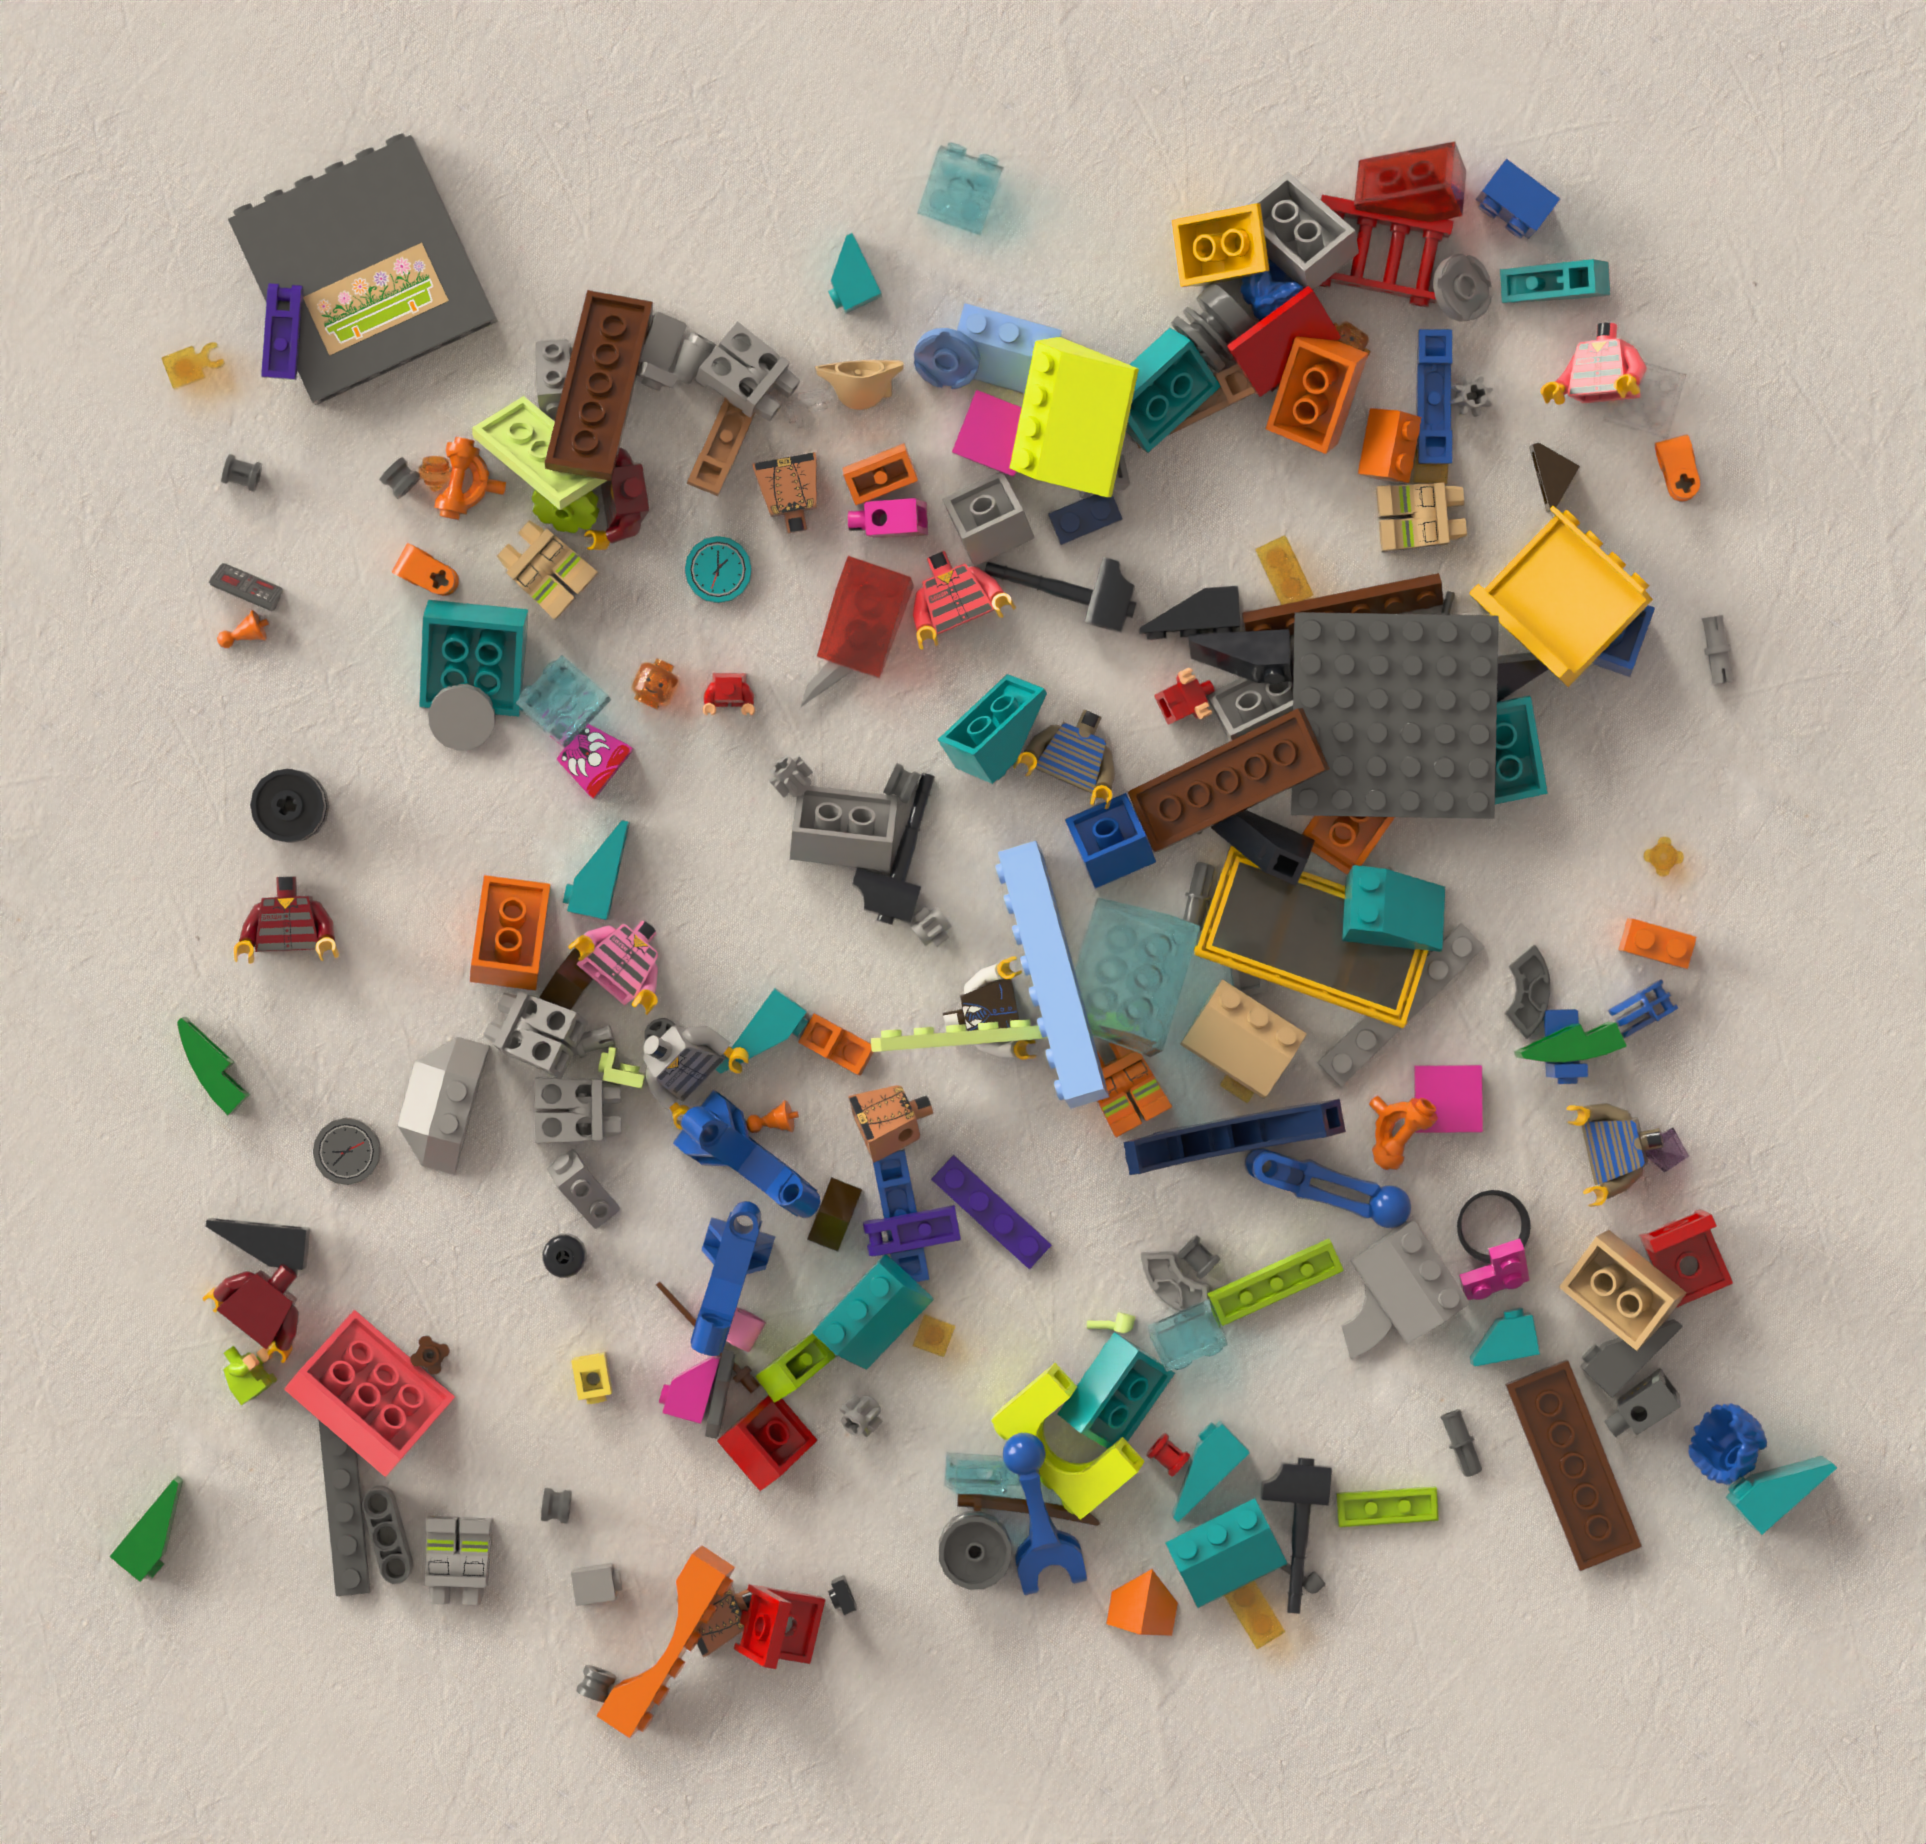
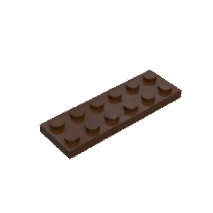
M587 290L545 459V469L612 481L652 316V301Z
M1297 708L1128 791V794L1155 853L1328 771L1330 768L1304 709Z
M1566 1359L1506 1383L1505 1386L1578 1570H1585L1642 1547L1569 1361Z

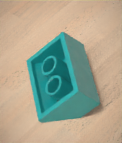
M1172 328L1166 330L1129 364L1138 368L1139 371L1126 432L1144 451L1149 453L1221 387L1192 340Z
M885 1254L818 1323L812 1333L837 1356L867 1370L928 1307L934 1298Z
M1114 1332L1092 1365L1084 1373L1072 1396L1065 1401L1057 1415L1081 1434L1107 1449L1121 1437L1128 1442L1171 1381L1175 1372L1132 1342Z
M1255 1498L1165 1542L1197 1608L1215 1601L1288 1564Z

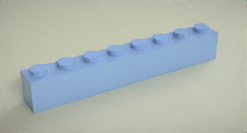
M1033 841L998 852L1000 864L996 865V871L1000 883H1006L1009 894L1004 895V900L1008 913L1015 914L1017 925L1012 926L1017 945L1023 944L1025 956H1021L1020 959L1025 975H1031L1034 986L1029 987L1034 1007H1040L1042 1017L1038 1018L1037 1022L1042 1037H1048L1050 1049L1045 1051L1050 1068H1056L1059 1080L1054 1081L1059 1100L1064 1099L1070 1109L1108 1098L1109 1093L1042 849L1037 841Z

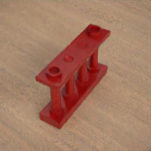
M1322 194L1320 200L1343 220L1344 217L1356 219L1357 225L1360 227L1357 237L1359 253L1353 257L1350 275L1335 272L1321 283L1320 287L1329 288L1331 283L1410 298L1409 304L1420 307H1429V303L1437 302L1435 293L1429 291L1437 246L1443 237L1449 238L1452 234L1454 221ZM1377 224L1390 226L1389 231L1392 232L1383 282L1363 278L1372 230L1377 227ZM1410 230L1423 233L1422 238L1425 239L1416 288L1396 285L1405 236L1409 235Z

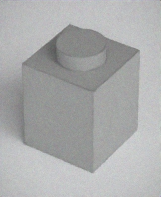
M613 1563L575 1568L571 1572L576 1606L614 1601L618 1596L617 1591H622L620 1570L614 1571Z

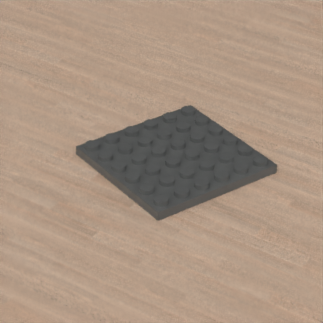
M1295 612L1293 710L1297 708L1304 709L1330 770L1292 787L1291 815L1494 819L1499 615Z

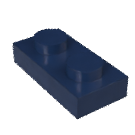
M1095 494L1048 514L1060 545L1123 520L1113 494L1112 497Z

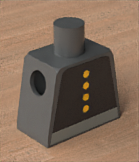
M1660 1368L1617 1400L1618 1412L1606 1419L1605 1424L1615 1437L1630 1427L1638 1435L1680 1408V1394ZM1636 1406H1641L1645 1408V1410L1640 1413L1635 1412L1632 1409Z

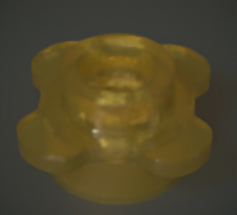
M1665 836L1660 837L1658 843L1651 849L1645 850L1643 854L1644 860L1650 862L1656 868V874L1662 877L1667 876L1675 864H1681L1684 860L1683 853L1677 851L1671 845V839ZM1662 853L1667 855L1665 860H1662L1660 857Z

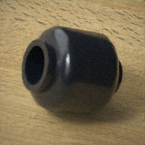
M569 1233L552 1237L542 1252V1261L545 1268L552 1275L559 1278H569L576 1275L584 1267L587 1259V1250L584 1243L577 1236ZM561 1252V1257L558 1259L557 1254ZM563 1259L569 1260L566 1263H561Z

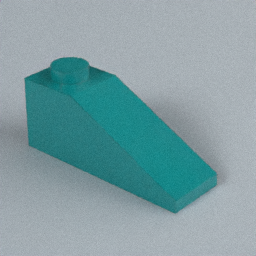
M1589 259L1500 269L1502 303L1581 299L1610 295L1609 263L1607 261Z
M621 820L574 878L573 885L567 883L563 903L568 904V912L604 920L609 919L630 822Z
M774 988L734 1043L732 1049L737 1047L744 1048L748 1052L750 1059L787 1040L791 1034L798 1037L808 1023V1020L804 1018L807 1010L777 988ZM728 1057L716 1068V1071L720 1074L730 1069ZM735 1059L740 1064L744 1062L742 1059Z
M1221 1420L1216 1425L1210 1422L1198 1434L1201 1440L1195 1446L1172 1512V1516L1177 1522L1188 1514L1250 1453L1249 1449Z

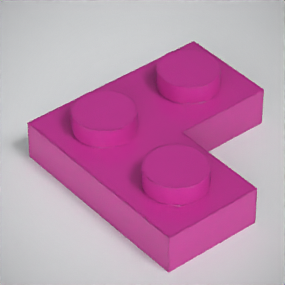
M1521 1239L1488 1248L1491 1265L1459 1275L1462 1291L1468 1300L1484 1299L1494 1292L1503 1289H1515L1523 1283L1530 1281L1525 1250Z

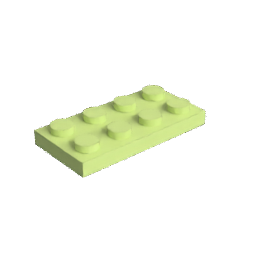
M524 396L472 427V435L475 440L559 510L607 481L545 469V459L555 421Z

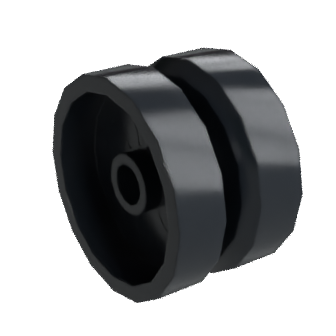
M287 768L273 771L259 781L253 790L250 807L252 818L262 833L272 840L294 843L307 840L320 831L327 821L329 801L327 792L318 779L308 772ZM288 800H294L293 804L297 805L295 811L286 810L285 804Z

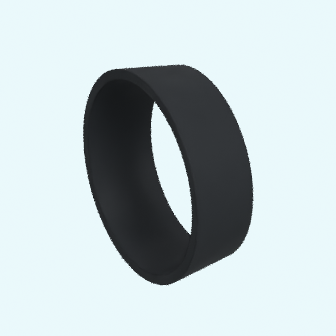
M1488 1190L1474 1195L1461 1209L1457 1221V1232L1462 1246L1472 1257L1485 1263H1491L1490 1256L1479 1253L1471 1248L1462 1233L1463 1214L1474 1200L1487 1195H1496L1507 1199L1519 1212L1521 1232L1518 1239H1521L1523 1247H1525L1530 1236L1531 1224L1525 1206L1512 1194L1500 1190Z

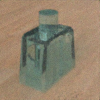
M946 1453L944 1486L955 1494L1005 1495L1007 1493V1485L1021 1486L1019 1476L1006 1467L1002 1456ZM993 1470L991 1477L986 1479L987 1473Z

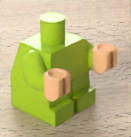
M232 1346L223 1353L230 1362L223 1371L229 1389L240 1405L253 1400L278 1381L273 1373L268 1374L263 1366L264 1363L273 1358V1354L271 1356L267 1354L269 1348L267 1350L265 1348L260 1349L257 1352V1357L254 1353L250 1352L241 1356L235 1346Z

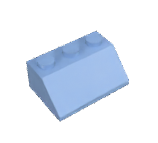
M966 303L964 304L957 331L970 337L978 347L981 360L974 380L1024 394L1035 341L1060 337L1062 332L1059 329Z

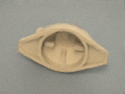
M899 360L844 361L815 366V370L818 376L824 378L834 387L839 400L844 405L852 409L863 410L875 406L883 397L892 396V378L903 370L904 363Z

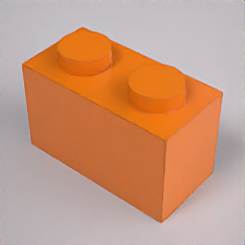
M1370 408L1358 474L1377 480L1409 483L1422 417L1398 410Z
M905 443L842 468L843 476L855 505L918 481L917 473Z
M1627 918L1618 950L1688 969L1697 937L1633 918Z

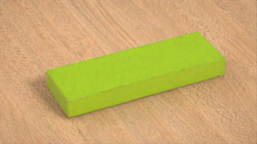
M1436 1486L1336 1493L1338 1527L1439 1521Z

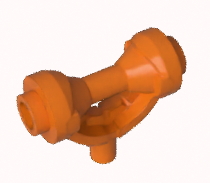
M455 437L454 443L447 442L446 455L450 458L452 466L449 487H447L443 494L438 495L434 508L440 510L439 516L459 520L460 514L467 515L468 509L478 504L485 496V492L504 495L506 482L488 478L489 471L484 460L479 455L480 449L474 447V440ZM469 468L472 472L473 482L471 487L463 493L462 485L465 471Z
M1379 1096L1374 1097L1370 1101L1369 1106L1379 1115L1375 1122L1376 1144L1372 1148L1373 1159L1376 1164L1385 1170L1390 1168L1397 1170L1400 1168L1405 1159L1403 1156L1404 1147L1410 1137L1420 1129L1426 1130L1432 1127L1438 1119L1435 1113L1436 1107L1425 1098H1412L1409 1102H1399L1389 1106ZM1405 1118L1404 1125L1393 1137L1392 1131L1395 1123Z

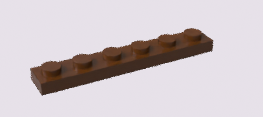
M1439 573L1243 612L1244 632L1289 629V634L1294 635L1295 612L1400 614L1419 609H1428L1443 605L1442 581Z

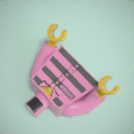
M641 921L634 930L625 924H622L617 929L608 925L587 931L568 946L570 950L573 947L578 949L581 954L577 965L623 1005L634 999L631 1005L636 1007L638 1003L642 1004L646 1009L645 1014L648 1015L657 1004L658 999L655 993L658 967L655 961L658 957V952L648 944L656 935V930L649 923Z

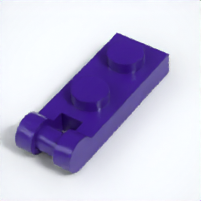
M268 284L261 377L297 380L301 310L304 293L303 286L301 285L282 288L279 284ZM279 301L290 302V310H278Z
M955 1205L863 1222L864 1233L868 1234L870 1244L867 1245L869 1256L885 1255L961 1240ZM891 1230L893 1240L883 1241L881 1232Z

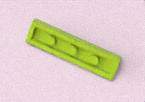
M1328 1238L1207 1294L1222 1326L1341 1273L1344 1269L1332 1242Z

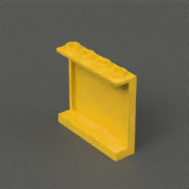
M1552 506L1550 510L1555 516L1485 589L1477 584L1469 594L1490 615H1499V623L1558 679L1569 687L1653 599L1646 592L1649 585L1636 572L1632 576L1628 575L1623 570L1626 564L1613 551L1607 555L1600 549L1603 543L1590 530L1586 534L1577 528L1581 524L1580 521L1567 509L1561 513Z

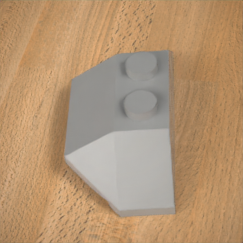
M456 1037L414 1062L397 1126L422 1166L455 1175L490 1045Z

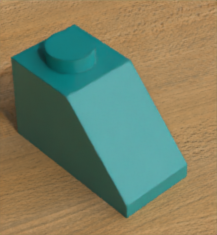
M853 233L846 235L831 278L833 289L828 291L835 308L843 307L845 314L882 297V293Z
M1523 1308L1503 1311L1504 1317L1495 1319L1471 1354L1470 1363L1476 1367L1540 1355L1533 1315L1529 1312L1524 1313Z

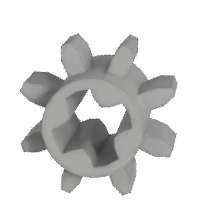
M1467 375L1462 377L1464 386L1456 384L1451 387L1456 394L1455 399L1451 400L1450 403H1457L1461 408L1459 415L1462 416L1471 410L1474 417L1481 415L1480 406L1490 407L1492 405L1487 399L1488 393H1491L1493 388H1486L1482 384L1484 377L1481 376L1472 382L1471 377ZM1475 392L1477 398L1468 400L1466 394Z
M786 756L778 760L772 767L771 773L774 778L770 780V783L782 797H786L788 793L792 797H798L810 787L811 780L808 776L813 771L800 756H797L794 760L790 756Z
M925 906L913 915L917 922L911 928L925 946L933 941L936 947H938L950 938L946 931L952 925L938 907L930 911Z
M855 1394L840 1408V1411L844 1414L841 1419L843 1427L847 1432L855 1436L863 1433L865 1437H868L883 1422L877 1417L881 1412V1408L877 1401L870 1396L864 1395L859 1398Z

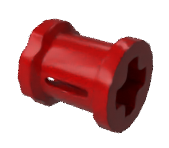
M1164 1433L1151 1446L1146 1456L1149 1459H1156L1168 1470V1474L1173 1477L1185 1465L1191 1455L1187 1451L1182 1452L1168 1440L1169 1435Z

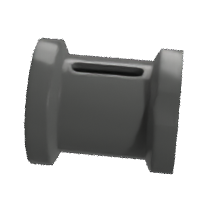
M229 454L223 468L221 482L225 484L229 481L247 486L249 491L255 492L262 472V463H247L237 460L235 455Z
M1196 1235L1178 1252L1176 1257L1184 1259L1197 1272L1196 1276L1202 1279L1214 1268L1221 1258L1218 1255L1213 1256L1200 1243L1201 1238Z

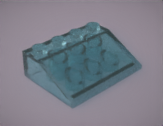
M1103 898L1096 899L1075 967V973L1093 1036L1148 1057L1163 1051L1201 926L1170 914Z

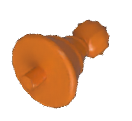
M251 610L250 614L246 616L233 632L225 630L219 633L217 637L220 647L230 648L235 640L266 641L267 636L263 627L269 625L267 618L260 621L258 614Z
M784 1100L782 1104L772 1109L771 1112L762 1116V1118L758 1115L749 1116L746 1120V1126L751 1133L760 1132L763 1126L786 1130L792 1133L795 1127L794 1118H798L799 1113L798 1111L792 1112L790 1104Z

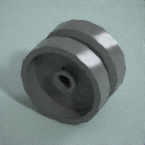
M967 1511L953 1517L943 1528L939 1538L940 1565L944 1574L955 1585L968 1590L985 1589L996 1584L1006 1574L1011 1562V1539L1005 1526L995 1516L982 1511ZM972 1546H978L981 1549L976 1557L970 1556L969 1549Z

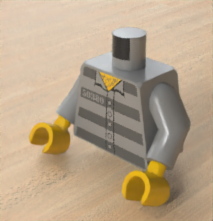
M675 1025L661 1038L653 1035L647 1038L644 1043L645 1054L643 1060L648 1066L645 1075L649 1089L665 1109L669 1108L672 1111L674 1125L683 1130L681 1121L677 1118L685 1114L690 1108L686 1105H679L676 1102L678 1099L684 1102L726 1057L729 1058V1068L734 1073L742 1072L741 1064L736 1062L735 1059H742L745 1063H749V1055L744 1048L737 1047L732 1049L729 1046L731 1044L729 1041L708 1026L684 1028Z

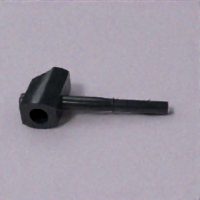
M1103 557L1094 590L1007 567V565L1003 566L989 561L986 564L985 572L990 576L1002 579V581H1010L1037 589V591L1041 590L1056 597L1088 605L1084 621L1087 624L1122 633L1126 617L1133 618L1137 602L1131 601L1135 585L1123 577L1120 562L1117 560Z
M921 774L918 788L915 790L916 795L908 822L905 825L906 828L900 840L890 876H884L861 868L856 869L852 886L858 889L863 897L864 911L877 914V921L889 925H893L894 920L908 924L911 923L921 886L905 881L916 848L918 832L921 831L919 828L929 796H931L930 791L935 778L933 775Z
M1298 1457V1463L1282 1462L1279 1470L1273 1477L1261 1482L1260 1496L1261 1500L1294 1503L1291 1538L1292 1555L1290 1556L1292 1558L1289 1592H1287V1613L1300 1614L1311 1504L1329 1506L1332 1468L1330 1466L1314 1465L1315 1459Z

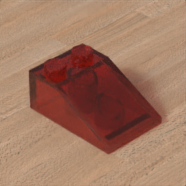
M1453 141L1359 160L1354 199L1355 209L1426 222L1448 220L1463 216L1466 168L1456 142Z
M848 556L835 590L817 658L880 679L914 588L912 578Z

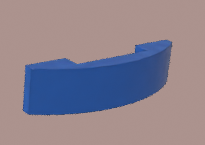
M1452 329L1418 330L1416 407L1417 416L1422 417L1417 439L1418 464H1452L1450 403Z
M905 1149L898 1150L874 1162L873 1166L884 1218L916 1213L917 1209ZM891 1230L887 1231L888 1241L893 1240ZM924 1247L890 1253L891 1259L916 1282L930 1280Z

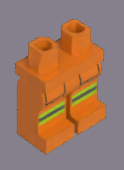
M1124 1034L1108 1042L1116 1056L1114 1060L1104 1064L1098 1053L1109 1097L1097 1102L1116 1138L1142 1124L1126 1093L1130 1092L1145 1121L1172 1108L1137 1047H1133Z

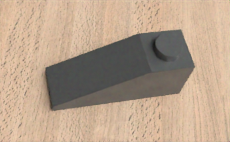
M1675 1319L1664 1322L1638 1351L1620 1337L1604 1342L1599 1347L1595 1344L1582 1356L1585 1362L1580 1367L1613 1398L1683 1326Z

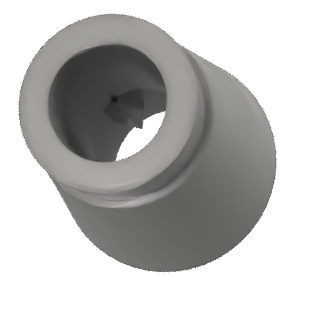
M692 332L689 338L685 337L673 374L677 375V378L681 381L691 384L692 380L697 376L699 367L712 353L716 344Z

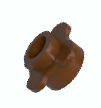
M422 1336L419 1339L420 1346L417 1352L411 1355V1363L416 1367L422 1366L428 1369L430 1374H438L442 1369L441 1363L444 1357L449 1355L450 1349L447 1344H439L436 1341H432L430 1336ZM428 1352L433 1353L432 1358L427 1357Z

